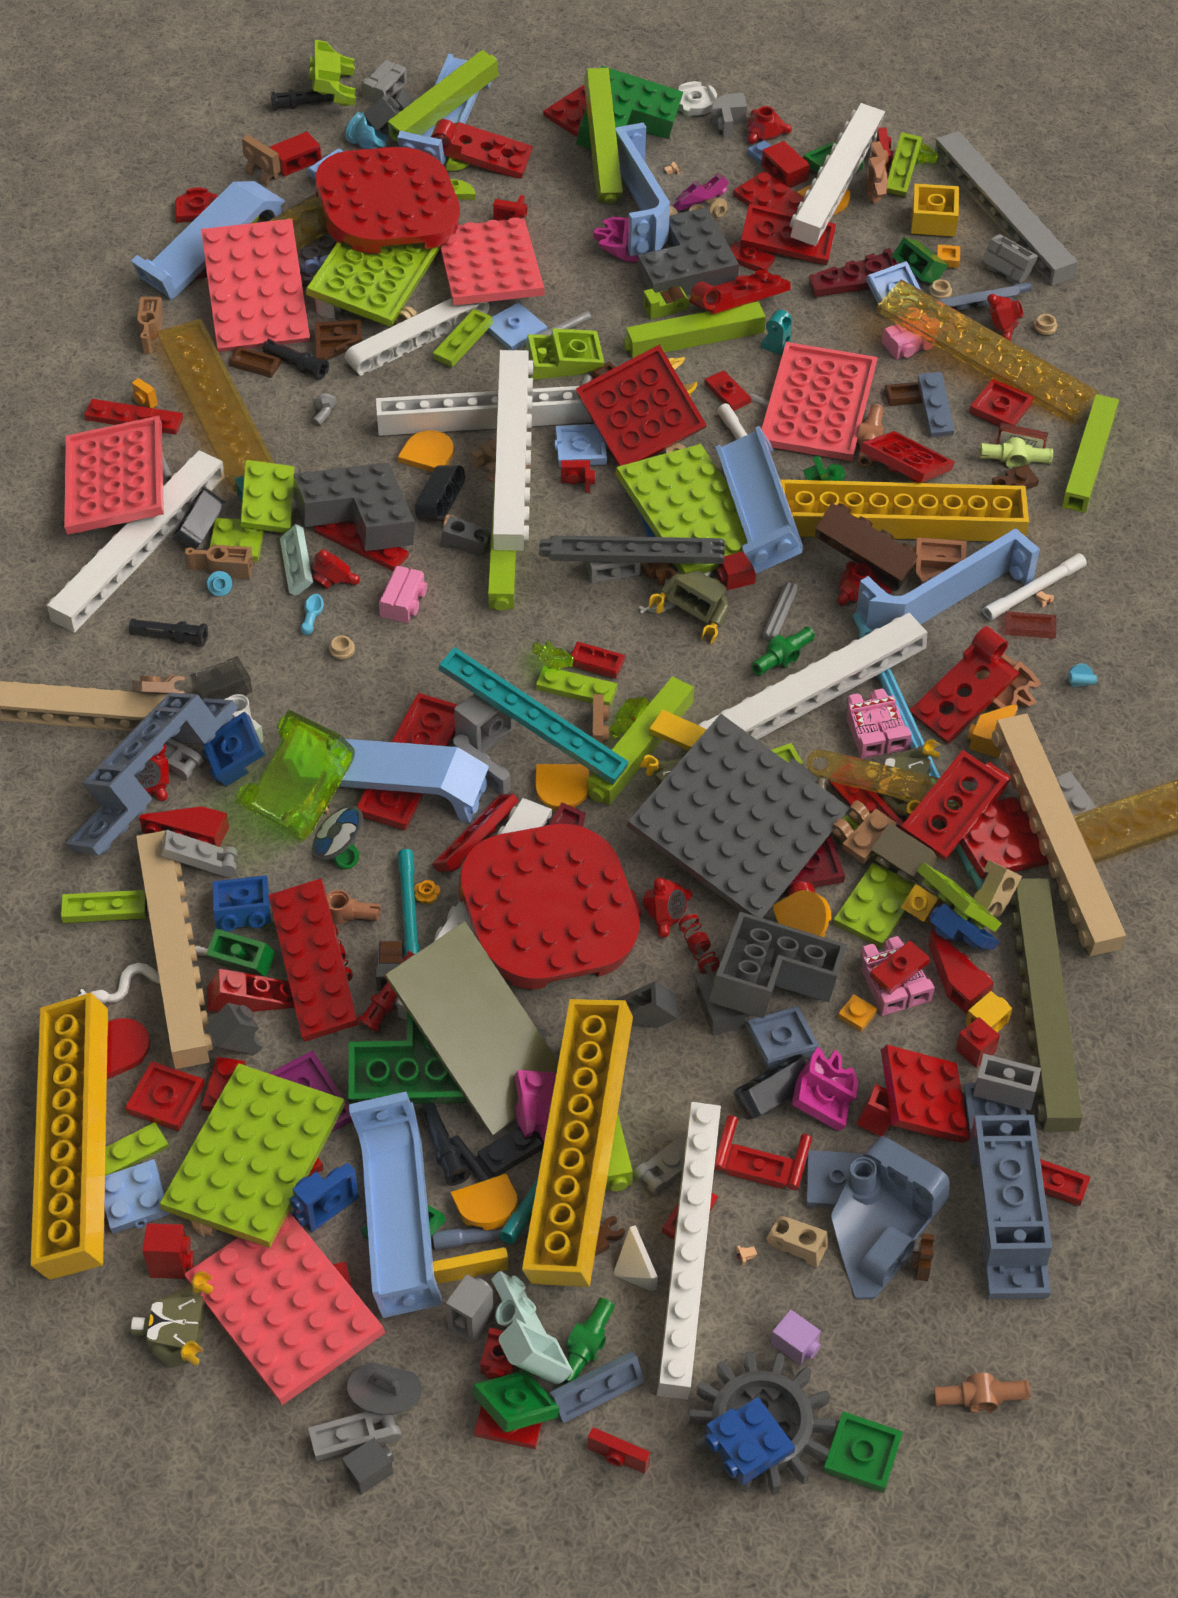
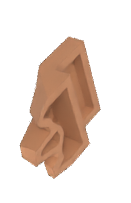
M880 141L871 143L866 183V194L873 205L881 197H885L887 193L885 163H888V153L883 149Z
M917 537L915 554L918 557L915 570L922 583L927 582L966 558L967 541Z
M1004 653L1001 658L1019 671L1020 675L989 706L1000 709L1012 704L1017 705L1016 703L1026 708L1034 705L1037 702L1030 694L1028 688L1035 689L1041 685L1040 681L1020 660L1016 663ZM982 670L976 674V677L978 679H986L990 673Z

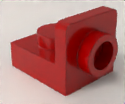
M520 195L517 202L495 199L493 203V220L502 221L509 220L510 218H526L528 205L525 204V196Z
M561 460V483H585V493H590V485H595V470H590V460Z

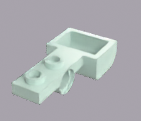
M499 1271L491 1280L502 1300L496 1310V1321L507 1328L499 1336V1343L508 1361L550 1383H562L573 1370L557 1339L546 1334L535 1313V1304L527 1297L524 1291L526 1288L524 1283L515 1275L511 1277Z

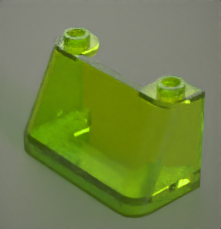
M288 709L285 716L281 717L277 724L278 735L282 738L281 743L257 784L250 782L243 785L238 790L235 803L292 837L305 841L313 832L355 757V749L342 735Z

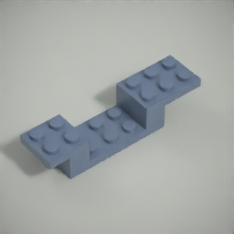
M169 693L82 782L101 807L65 843L68 848L73 852L98 856L105 853L110 848V843L128 829V824L135 817L141 815L146 810V805L152 800L134 775L140 773L145 768V763L163 749L162 745L169 738L173 737L178 742L200 744L210 742L215 737V732L222 725L227 724L232 719V714L238 709L234 701L208 698L202 700L198 694Z
M964 1083L963 1093L970 1136L972 1165H979L986 1230L982 1242L988 1299L1049 1298L1051 1291L1047 1264L1052 1251V1242L1034 1115H1026V1109L973 1096L976 1083Z

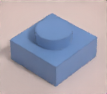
M764 140L749 147L747 154L761 165L762 150L771 145Z

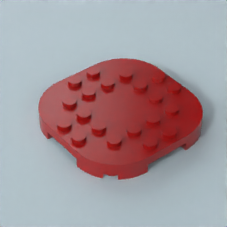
M407 147L343 151L326 158L316 171L315 195L320 199L326 217L327 231L338 243L341 244L344 241L352 246V250L375 254L381 253V246L422 243L424 249H431L448 242L449 236L455 234L458 229L460 205L448 172L439 160L426 152Z
M553 824L499 834L477 844L469 852L463 863L458 882L460 902H464L475 937L501 976L511 981L510 985L526 989L545 988L548 982L592 973H597L598 977L604 976L621 966L631 953L639 933V914L617 854L610 844L595 832L572 824Z

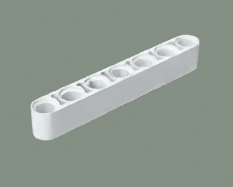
M452 298L350 347L345 353V361L362 376L364 372L373 371L383 366V363H389L403 356V353H409L421 347V344L432 342L440 338V335L452 332L473 309L487 314L490 307L489 303L481 302L453 306Z

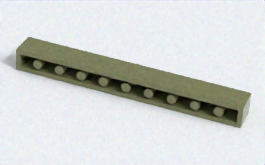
M1049 878L1021 879L1009 901V906H1014L1015 911L1012 912L1011 924L1012 929H1017L1018 934L1014 938L1015 952H1020L1021 957L1018 958L1017 971L1018 975H1023L1024 980L1020 985L1021 998L1026 999L1027 1006H1024L1023 1017L1024 1022L1029 1023L1030 1026L1026 1036L1027 1046L1033 1049V1054L1030 1055V1066L1041 1068L1035 1096H1039L1040 1102L1036 1106V1118L1038 1122L1042 1121L1043 1132L1078 1131L1082 1121V1112Z

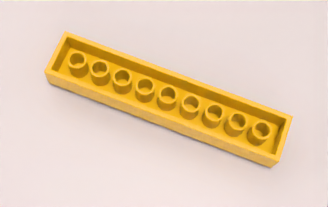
M780 480L800 536L815 537L816 526L831 503L845 505L851 510L850 514L858 519L860 516L868 519L873 524L871 527L879 532L881 529L889 532L894 536V539H917L918 537L959 541H995L1015 528L1026 537L1029 524L1026 486Z
M91 992L40 1008L31 1266L49 1280L103 1266L108 1008Z
M569 999L522 1267L531 1284L590 1287L633 1020L626 1000Z

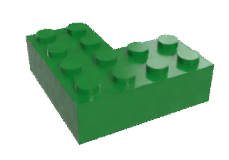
M609 68L615 128L644 123L646 133L669 139L683 91ZM586 108L580 124L576 145L591 149Z
M407 1011V1040L349 1042L348 1099L350 1104L407 1092L409 1100L413 1104L467 1103V1100Z

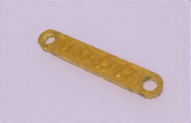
M822 749L811 752L807 758L808 770L818 778L909 801L919 800L921 802L939 780L937 777ZM816 758L826 759L828 765L824 769H816L813 766ZM957 801L946 802L947 806L952 810L960 807Z

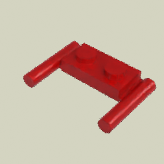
M733 1115L727 1116L715 1156L714 1169L717 1171L725 1170L726 1175L784 1189V1186H787L790 1190H798L812 1137L807 1134L801 1135L795 1158L792 1160L791 1158L731 1144L738 1118Z

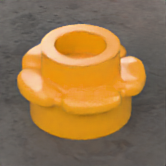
M424 880L421 883H417L414 887L415 899L425 905L434 903L441 892L440 887L431 880Z

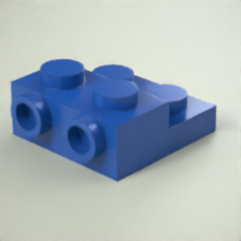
M245 711L231 719L227 724L222 725L215 732V737L210 742L203 744L205 749L202 750L204 757L212 766V769H210L212 777L217 783L222 782L226 787L248 774L246 767L266 755L252 720Z
M267 875L213 881V912L216 929L233 931L237 927L251 926L253 928H260L264 924L272 923Z
M943 903L942 906L938 905L929 915L930 921L937 926L934 931L946 940L950 939L953 942L956 940L964 941L976 949L978 947L981 950L984 948L994 950L1000 943L998 939L984 928L982 930L969 920L970 917L965 920L953 910L954 906Z
M347 1162L342 1167H337L330 1171L325 1179L317 1172L310 1177H304L292 1189L293 1196L289 1198V1202L295 1210L291 1214L302 1227L306 1226L312 1233L359 1198L355 1169Z
M759 1397L736 1411L733 1408L706 1424L705 1441L714 1453L718 1451L724 1460L723 1465L731 1478L736 1477L742 1486L795 1452V1446Z

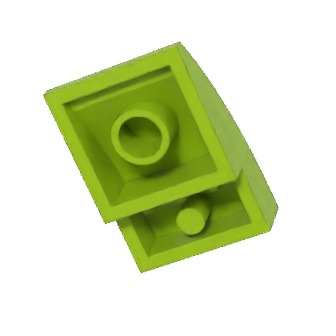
M552 328L551 335L528 334L524 349L529 351V360H533V375H530V378H533V380L581 375L603 367L605 363L597 331Z

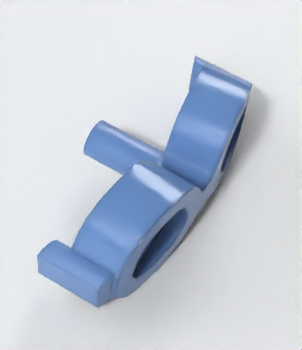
M328 255L321 257L320 260L317 257L306 260L303 264H300L302 271L306 273L318 271Z

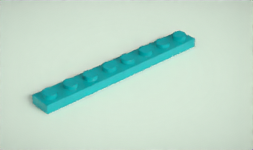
M456 647L439 664V671L613 785L627 768L629 761Z

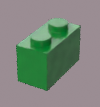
M906 237L902 238L892 255L899 263L907 261L913 274L922 281L930 283L939 280L948 266L947 263L919 241Z
M215 929L206 953L217 964L263 977L268 976L276 954L264 942Z

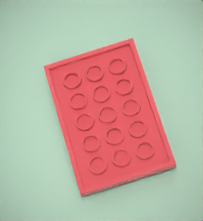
M510 218L509 220L502 221L489 220L484 223L468 222L464 225H458L456 233L450 235L448 242L440 246L453 306L545 296L543 281L524 218Z
M292 219L201 229L218 352L237 350L238 347L246 349L263 347L267 339L282 345L309 342L310 335Z
M786 342L762 426V431L771 443L772 448L853 462L859 428L863 422L878 357Z
M159 416L66 435L64 528L67 535L164 514L162 422Z
M290 1211L270 1248L238 1237L185 1273L189 1284L192 1283L194 1275L199 1271L206 1272L212 1276V1280L206 1282L213 1286L212 1293L204 1294L202 1292L200 1296H203L207 1308L281 1405L291 1400L385 1334L382 1324Z

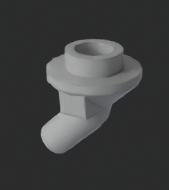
M321 394L313 401L314 408L320 410L313 418V422L316 425L320 426L331 413V409L335 407L337 400L334 396Z

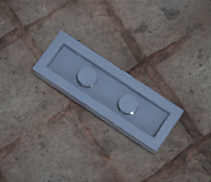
M942 372L918 374L917 381L930 437L954 435L955 430Z
M630 1351L549 1393L553 1401L560 1407L559 1420L565 1423L644 1383L645 1380L637 1356Z

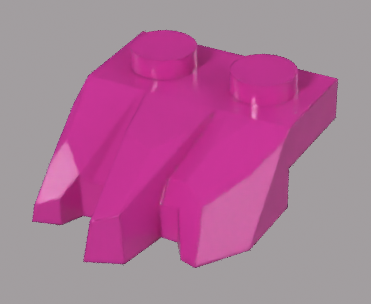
M719 173L703 186L695 180L677 197L678 200L672 206L681 211L714 196L718 198L727 191L726 186L729 182Z
M611 217L603 220L606 228H596L593 232L594 239L599 241V247L626 262H638V255L630 256L628 252L629 218Z
M817 1046L798 1076L792 1105L837 1131L842 1130L846 1127L849 1104L857 1096L859 1082L854 1068L849 1067L846 1070L842 1068V1056L836 1049L826 1059L823 1051Z
M517 1070L514 1075L518 1095L515 1111L518 1124L525 1137L532 1136L533 1131H537L543 1142H545L556 1073Z

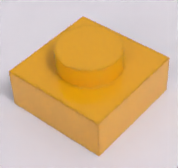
M938 245L937 256L948 264L947 267L959 268L960 246Z
M140 378L132 382L133 398L139 405H145L149 408H154L158 405L155 389Z
M853 994L838 1013V1019L862 1032L877 1014L878 1008Z

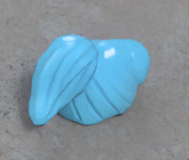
M357 112L346 126L345 137L347 141L351 144H359L363 149L386 147L387 135L382 134L381 131H376L363 112Z

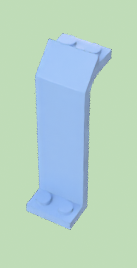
M448 54L436 84L468 60L454 58L453 54ZM479 91L443 119H448L453 123L460 122L466 124ZM435 125L422 135L404 131L399 132L397 137L399 147L413 148L426 152L439 160L444 167L446 166L449 157L444 155L442 139L431 137Z
M644 123L616 127L621 179L641 210L629 213L628 252L630 256L661 250L668 241L670 202L645 163L646 126Z
M255 181L232 182L153 261L149 259L144 260L136 255L131 262L140 280L145 281L172 300L206 268L201 229L250 224L260 214L271 221L285 220L281 207L285 200Z
M760 426L755 428L756 431L723 447L721 445L716 446L748 541L747 544L742 545L744 554L753 565L756 574L802 553L803 550L800 535L771 456V452H773L772 445Z
M1015 528L902 596H893L886 593L867 576L860 581L856 612L866 621V626L872 630L881 628L893 619L910 613L921 625L1008 571L1015 580H1020L1024 585L1032 582L1040 549Z
M310 719L300 720L283 757V761L294 782L437 794L447 798L452 803L459 821L470 823L474 813L478 810L480 797L487 787L485 775L489 768L488 765L458 747L318 737V733Z
M407 1092L349 1104V1112L358 1133L362 1149L372 1293L383 1318L440 1306L442 1305V1296L434 1277L422 1142L413 1102H410Z

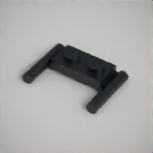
M520 1127L479 1150L476 1157L459 1135L451 1138L453 1145L459 1147L462 1152L461 1159L479 1182L503 1174L543 1150L544 1142L537 1131H533L532 1136L525 1137Z

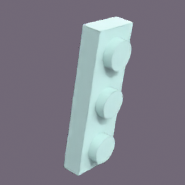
M295 524L280 538L289 593L294 596L299 595L313 583L304 529Z

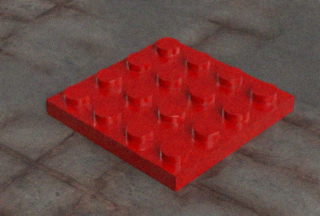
M660 344L576 388L578 397L618 466L650 458L705 429L707 426Z

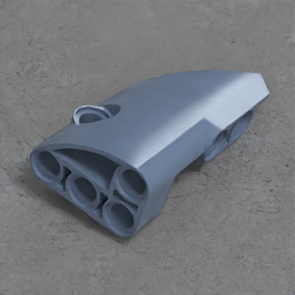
M885 1136L878 1137L863 1157L856 1158L851 1162L850 1176L831 1214L837 1243L855 1299H875L911 1255L916 1239L949 1199L950 1181L941 1169Z

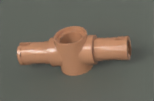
M879 404L871 405L867 420L860 424L857 444H859L860 448L863 442L884 435L885 427L881 423L884 408ZM859 452V465L869 467L872 461L866 457V454Z
M334 890L327 895L334 924H344L355 918L379 921L381 904L359 902L357 899L350 898L348 893L342 890Z
M976 1373L968 1376L966 1382H962L961 1385L934 1387L935 1406L963 1404L964 1408L970 1407V1411L973 1413H978V1410H986L987 1413L993 1412L998 1408V1405H1002V1401L1030 1400L1028 1380L1000 1382L999 1379H994L993 1375L989 1373Z

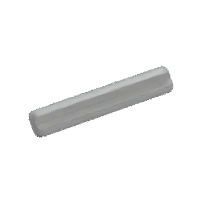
M786 582L764 629V640L771 641L779 634L797 593V585L795 583Z

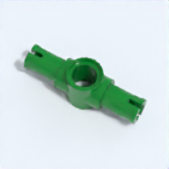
M806 626L793 636L789 635L786 638L782 635L775 636L767 645L765 655L751 663V670L755 675L761 676L773 667L783 665L785 668H788L789 663L792 661L796 662L799 658L801 648L814 640V631Z
M600 1297L588 1320H584L582 1324L577 1323L574 1326L566 1348L569 1349L567 1361L573 1372L562 1382L563 1384L577 1379L584 1365H588L590 1360L594 1362L597 1360L596 1354L599 1349H603L606 1341L604 1327L615 1308L611 1301Z

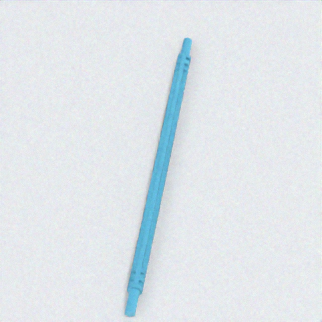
M858 612L853 614V619L860 632L859 638L870 634L873 630L866 626V621ZM889 668L877 675L880 684L888 696L894 695L895 704L899 708L903 723L912 734L910 749L923 746L922 736ZM929 756L927 759L931 760V771L927 786L930 791L939 780L940 775L932 758ZM951 800L946 802L950 809H955ZM958 844L956 850L968 876L972 877L977 890H980L985 879H980L961 845Z

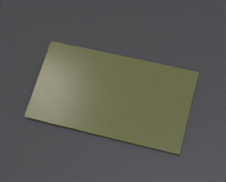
M465 921L458 923L455 928L393 970L387 971L384 975L490 1136L497 1134L501 1128L517 1117L515 1106L518 1102V1095L514 1080L517 1070L557 1073L559 1061Z

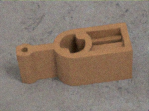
M140 297L137 320L144 354H151V340L157 339L161 334L164 315L161 297Z
M214 545L207 551L195 550L194 548L185 549L187 569L189 570L204 569L209 570L210 574L215 571H223L230 575L231 578L250 579L253 567L251 547Z

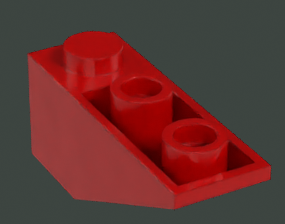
M203 806L141 814L139 817L142 833L149 834L169 830L220 847L229 829L226 812Z
M932 929L928 946L945 993L953 1003L968 1014L969 1009L992 991L994 982L988 973L976 967L965 953L957 950L949 939H944Z
M219 969L207 985V1010L219 1012L227 1003L244 1005L252 1012L295 1008L289 981Z

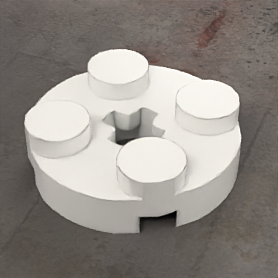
M697 81L687 82L679 86L678 90L683 91L679 111L683 115L689 117L704 115L713 111V103L717 99V93L712 86H701V82Z

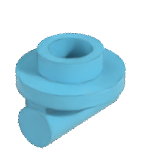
M223 571L213 572L208 577V580L205 581L207 589L216 596H224L232 588L231 576Z
M1083 663L1071 667L1067 675L1068 682L1073 687L1096 685L1097 676L1093 674L1092 669Z

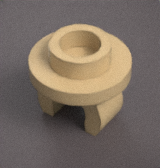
M713 197L704 201L709 205L708 209L714 220L725 215L727 202L724 199Z

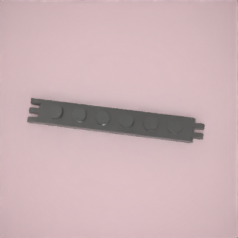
M553 535L550 539L540 540L539 555L541 557H548L551 561L722 564L725 554V540L722 538Z

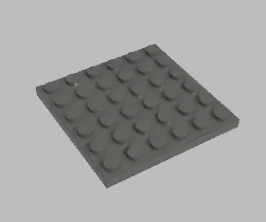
M720 714L630 818L626 826L740 912L764 918L835 829L833 824L839 818H844L850 808L723 714Z

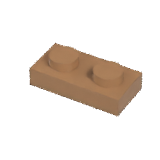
M593 694V738L603 744V741H608L609 725H603V721H609V705H604V695Z

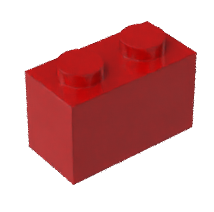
M308 131L269 146L270 149L279 154L280 173L284 177L322 160L320 144Z
M785 141L762 150L761 166L783 184L792 188L808 181L810 170L808 162Z
M147 1223L142 1251L150 1278L186 1279L185 1273L194 1266V1251H190L191 1238L186 1236L184 1226L182 1224Z

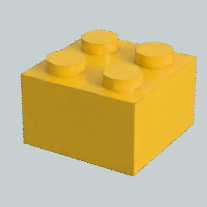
M914 184L911 234L956 237L959 217V186Z

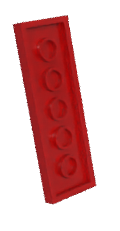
M417 693L392 742L450 746L456 734L454 708H456L457 704ZM366 789L357 807L361 810L363 818L406 830L425 793Z
M322 878L269 894L301 1036L304 1042L359 1025Z

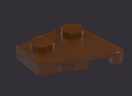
M361 319L315 322L316 358L328 360L362 342Z

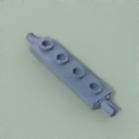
M1030 282L1016 283L1011 287L931 301L925 299V301L913 302L912 310L913 312L934 310V314L948 312L947 307L955 306L956 310L969 308V303L977 302V307L989 305L987 297L990 294L1007 297L1012 300L1014 295L1031 292L1032 286Z

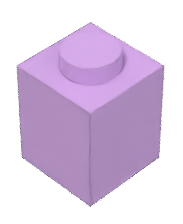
M790 1310L773 1330L771 1344L801 1365L806 1358L812 1360L821 1347L819 1343L821 1330Z

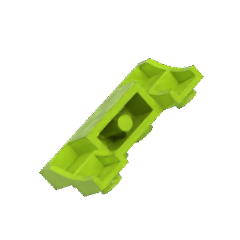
M315 40L313 57L309 58L308 80H312L313 91L323 95L333 94V102L341 106H355L356 88L339 83L340 76H354V59L339 54L326 41Z

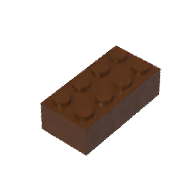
M831 503L816 526L815 538L856 563L868 564L880 578L900 589L916 564L918 557L915 554L916 550L906 543H902V545L893 540L894 536L883 529L879 532L871 527L873 525L872 522L862 516L858 519L850 514L851 510L845 505Z

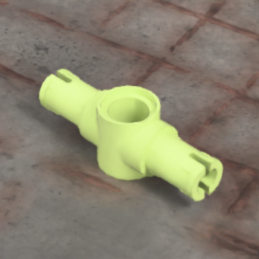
M1013 437L1001 445L981 443L979 458L1000 460V462H1006L1009 468L1024 466L1031 462L1051 464L1053 449L1035 448L1032 445H1026L1022 438Z

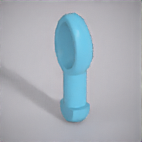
M319 594L311 595L305 602L304 610L306 616L300 627L303 635H310L312 633L315 618L323 610L324 602Z

